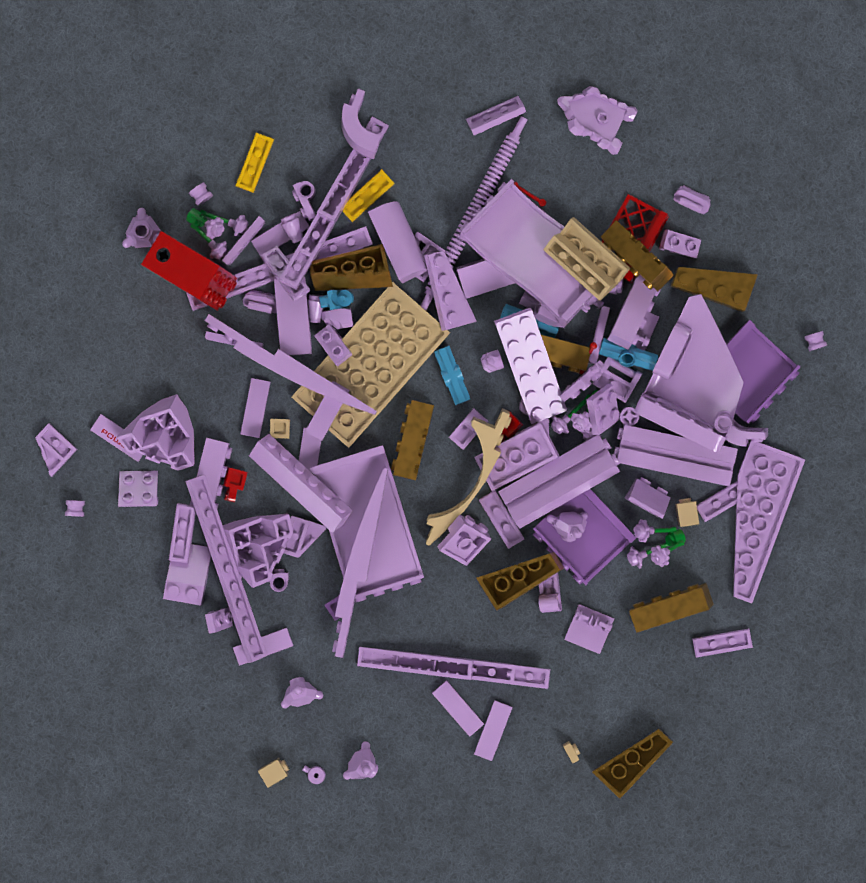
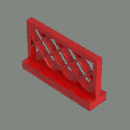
M628 194L612 224L616 220L627 217L629 227L625 229L631 230L633 236V229L644 226L645 235L636 240L641 241L650 252L669 215ZM631 200L637 203L639 211L628 214L626 209L628 202ZM650 210L656 213L652 221L644 222L643 212ZM640 213L642 224L631 226L629 216ZM630 270L623 277V279L631 284L636 278Z

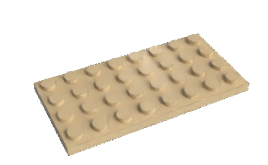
M392 282L393 287H388L342 339L353 355L339 366L335 365L328 355L314 371L331 383L334 381L349 389L350 395L377 411L374 415L342 404L329 431L348 448L450 334L448 330L442 331L440 323L394 282ZM301 385L292 398L314 416L324 395Z

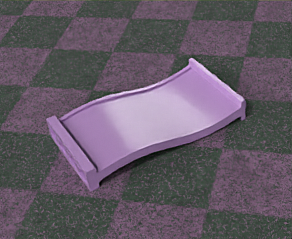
M511 179L507 184L504 182L498 188V193L495 197L491 195L485 202L486 206L483 209L479 208L473 214V219L470 222L466 221L462 225L459 238L461 240L464 239L494 268L532 295L564 328L594 295L543 250L554 235L561 233L564 226L536 206L514 185V181Z
M383 445L309 468L314 476L352 510L348 519L339 529L333 533L329 530L343 578L370 498L383 469H388L366 583L358 582L355 602L366 600V596L373 594L374 597L385 594L384 590L389 588L392 591L403 588L402 584L410 582V585L420 583L421 579L424 578Z

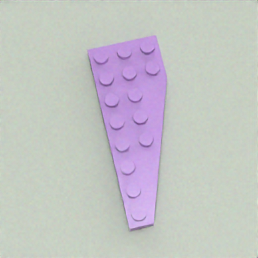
M751 440L737 475L733 597L752 603L805 462L803 458L759 442H752Z

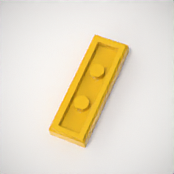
M256 132L236 187L254 193L274 139Z
M381 169L348 200L342 212L352 222L355 221L395 183Z

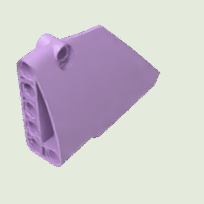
M702 294L688 298L634 412L719 453L733 426V419L744 381ZM721 418L727 419L729 426L722 427L719 424V420Z

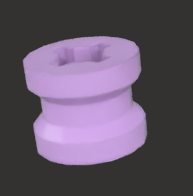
M201 183L189 192L190 196L195 198L197 206L202 205L213 196L206 189L205 183Z
M823 331L805 336V340L809 344V351L827 346L826 341L823 340Z
M626 407L621 411L620 420L624 425L633 426L638 422L639 415L634 412L635 409L633 407Z
M66 500L67 510L65 511V516H84L83 506L85 501Z

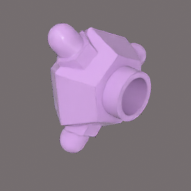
M139 208L136 217L132 218L125 233L127 235L126 239L122 242L123 247L128 248L131 245L135 248L152 247L161 230L152 217L146 215L144 208Z
M574 511L563 512L558 516L548 515L547 522L553 524V527L556 528L564 541L573 542L576 538H580L585 531L588 514L586 512L577 514Z
M303 677L290 680V686L286 690L281 706L286 709L290 705L299 707L310 704L314 699H322L323 693L317 691L309 682H305Z
M364 741L361 749L354 753L348 763V770L343 773L344 779L373 778L376 775L378 765L375 764V757L370 750L369 742Z

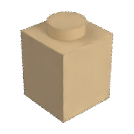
M691 498L680 499V503L675 504L679 527L699 524L696 501H691Z
M277 758L260 768L258 772L268 788L287 777V771L290 769L285 760L281 761L280 758Z

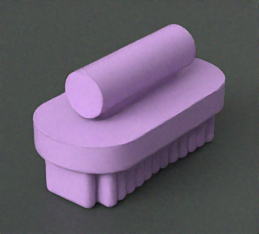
M685 185L683 187L680 186L674 195V201L695 212L705 214L710 208L711 200L709 196L700 194Z
M253 289L247 291L244 295L243 304L248 309L270 314L271 312L277 313L275 294H266Z

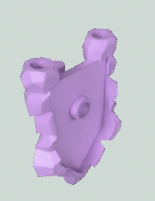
M592 86L584 89L582 93L574 94L573 96H562L557 99L558 105L564 110V114L569 120V131L575 136H590V139L597 142V145L602 149H608L613 155L618 154L622 142L615 136L623 120L633 122L637 114L636 107L627 106L625 103L612 98L608 99L605 94L600 93L598 88Z

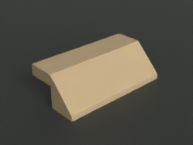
M571 218L561 233L554 235L543 249L599 301L618 285L630 270L627 264L575 218Z

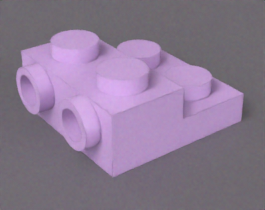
M459 515L448 527L450 533L437 547L439 551L467 566L491 540V537L488 533V528L483 523L477 525L469 515L465 517Z

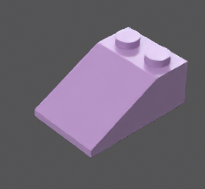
M642 477L640 480L635 479L625 499L654 516L663 519L670 501V497L667 496L668 492L660 487L654 489L650 486L651 482Z
M191 544L189 563L170 561L163 599L195 605L203 604L211 560L208 547Z

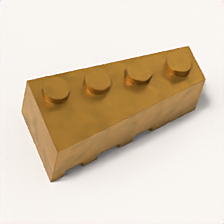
M617 220L601 236L604 241L603 244L611 251L614 250L624 263L627 262L631 266L630 271L636 277L641 275L645 279L643 283L650 290L654 288L656 291H659L674 276L665 264L652 252L650 253Z
M383 244L314 260L309 267L315 291L393 287Z
M678 267L670 287L693 295L702 294L704 299L744 312L758 275Z
M541 335L553 367L562 368V365L569 367L568 371L579 373L580 370H587L590 358L589 347Z
M414 400L411 401V404L407 403L405 414L408 417L406 422H402L400 433H403L402 441L398 440L395 451L399 453L397 460L393 459L391 470L394 471L393 475L416 480L434 405Z
M555 552L477 577L476 579L497 611L563 570L564 566Z
M707 583L691 585L687 587V590L681 592L680 590L670 592V596L662 598V595L651 599L652 602L644 604V601L633 604L634 608L629 612L636 633L709 610L714 604Z
M658 729L601 765L592 773L618 798H621L666 751L673 741Z

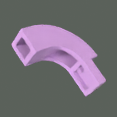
M358 89L356 95L352 94L349 105L344 103L341 117L342 131L346 141L355 151L374 159L381 141V135L366 130L360 124L358 113L364 100L365 91Z
M721 418L719 424L722 427H728L729 421ZM734 420L726 440L739 446H747L749 439L752 442H763L768 436V428L744 427Z

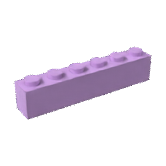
M268 434L257 442L249 457L333 533L345 523L352 510L277 442L276 439Z

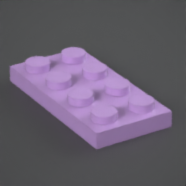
M543 423L510 438L499 446H495L501 449V454L486 481L491 491L560 457ZM483 453L474 457L480 469H482Z

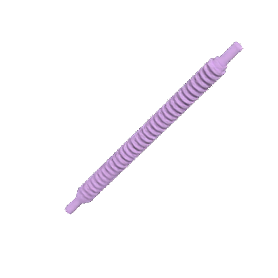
M521 116L513 132H510L509 136L506 135L505 138L507 140H504V144L501 145L503 149L499 148L498 150L501 154H496L498 158L495 157V162H492V166L489 167V170H491L487 171L489 176L485 175L484 178L486 180H482L483 184L479 186L482 189L478 188L477 190L480 194L476 193L475 196L477 198L473 197L472 200L474 202L470 203L473 207H468L470 212H465L468 216H463L465 220H461L462 224L466 221L470 222L473 219V214L479 208L483 209L481 206H486L484 201H487L486 197L489 198L491 196L489 193L493 194L494 191L491 188H496L494 184L497 185L499 183L497 180H500V176L503 175L501 171H505L503 166H508L506 162L509 163V158L513 156L510 153L514 154L515 150L513 149H517L515 144L519 145L520 143L519 135L527 122L526 118ZM458 228L456 232L459 234L454 233L453 236L456 238L452 237L451 239L454 243L449 242V245L452 247L447 246L446 249L449 252L445 251L450 265L451 263L455 265L456 261L453 259L458 260V257L455 255L460 256L461 253L458 250H463L460 246L464 247L466 245L463 243V241H466L459 238L461 230ZM428 282L430 287H425L426 296L420 305L425 311L432 298H434L430 282Z

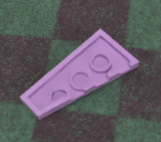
M439 251L424 255L441 330L444 331L476 322L475 316L445 252Z

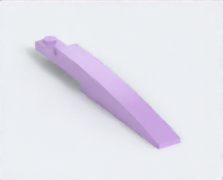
M372 117L365 129L381 135L382 140L389 125ZM353 149L279 281L297 290L342 213L371 158Z
M210 314L205 319L209 323L207 325L208 328L216 333L218 330L225 333L223 337L232 343L234 340L237 341L233 347L234 349L266 368L333 400L374 415L377 413L376 410L278 349L276 354L273 355Z
M386 468L383 469L364 513L345 571L335 617L342 618V622L338 621L336 633H339L338 641H334L332 652H336V657L344 658L358 582L366 583L388 475V469Z
M359 647L357 666L545 689L549 688L551 669L513 665L510 663Z

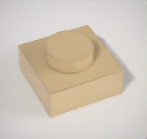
M271 419L270 435L273 438L290 439V419Z
M570 741L563 744L571 762H577L579 760L577 755L580 754L575 744L571 745Z

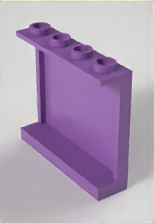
M748 320L726 344L744 381L735 414L746 424L750 421L754 423L759 418L760 414L758 412L763 407L767 409L772 404L773 400L771 398L776 393L780 395L785 390L786 386L784 384L789 379L793 381L798 376L799 372L797 370L800 368L799 365H796L762 334L751 320Z
M591 489L555 508L548 514L558 516L563 512L574 511L577 514L586 512L588 514L587 524L580 538H576L573 542L564 541L556 528L553 527V524L547 522V516L533 528L535 538L540 543L544 540L548 545L546 549L550 553L555 552L559 556L560 562L566 571L570 568L575 573L572 577L579 584L584 583L585 585L629 543L636 539Z

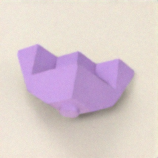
M177 394L161 399L144 410L117 436L125 450L131 454L136 452L145 455V459L159 464L164 462L171 465V468L175 470L194 466V429L188 410Z
M289 514L255 516L223 525L241 576L253 588L269 582L276 563H279L285 551L283 548L293 534Z

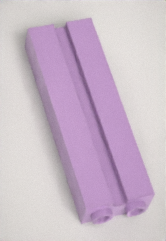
M623 425V428H619L617 439L620 440L619 447L614 449V454L619 463L730 487L738 449L722 446L720 452L717 453L684 437Z
M596 435L498 491L516 525L519 528L524 527L619 473L620 470L617 465L620 463L615 454L611 455L608 451L611 447L606 438L602 440L600 435Z

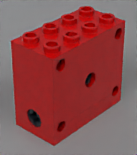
M162 231L141 263L142 266L217 311L225 305L227 301L226 296L229 291L232 292L237 284V277Z

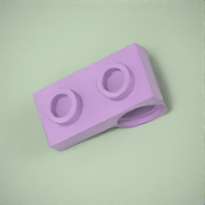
M308 181L296 183L293 185L295 189L292 191L296 201L300 200L303 206L300 208L304 219L308 218L309 221H313L316 214L309 200L315 196L316 189ZM304 186L311 187V193L308 196H304L301 193Z
M664 230L659 249L697 258L701 240L674 231Z
M330 324L314 335L335 365L339 366L353 355L342 341V337Z
M474 408L449 436L463 450L477 435L471 425L473 416L488 422Z
M273 569V575L269 581L270 586L274 591L281 592L288 586L289 572H284V569ZM280 577L284 580L285 584L282 588H277L274 585L275 578Z
M556 573L539 584V608L542 613L562 611L559 576Z
M229 607L205 614L209 633H215L233 626V617Z

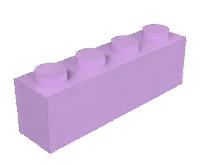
M641 275L636 277L607 339L627 350L632 344L635 345L640 336L637 332L639 328L643 329L647 318L644 316L646 312H651L655 303L652 299L654 296L657 297L660 290L656 291L654 288L650 290L643 283L645 279Z
M206 438L197 477L205 474L218 510L219 504L216 503V498L221 496L223 485H220L221 478L226 476L228 467L225 466L226 458L230 459L232 448L229 447L230 443Z

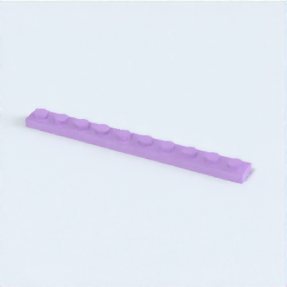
M366 226L325 241L315 260L360 250L373 245ZM294 253L285 256L288 261L291 260ZM266 264L235 274L237 284L232 292L229 291L226 298L228 299L269 284L277 278ZM186 293L193 311L209 306Z
M205 474L187 480L186 484L247 661L251 663L267 656L206 476Z

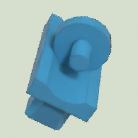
M329 290L327 295L320 296L319 300L321 308L328 307L330 310H337L350 306L353 303L354 296L349 290Z

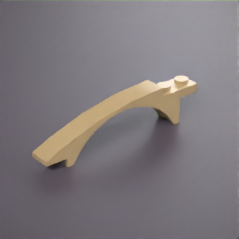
M502 408L495 425L473 416L471 425L478 435L483 451V464L479 479L470 494L459 504L446 511L428 515L426 524L432 527L426 538L427 545H431L439 538L454 520L466 510L486 482L501 454V449L495 446L501 444L504 436L501 433L504 427L508 428L512 419L509 417L510 412Z

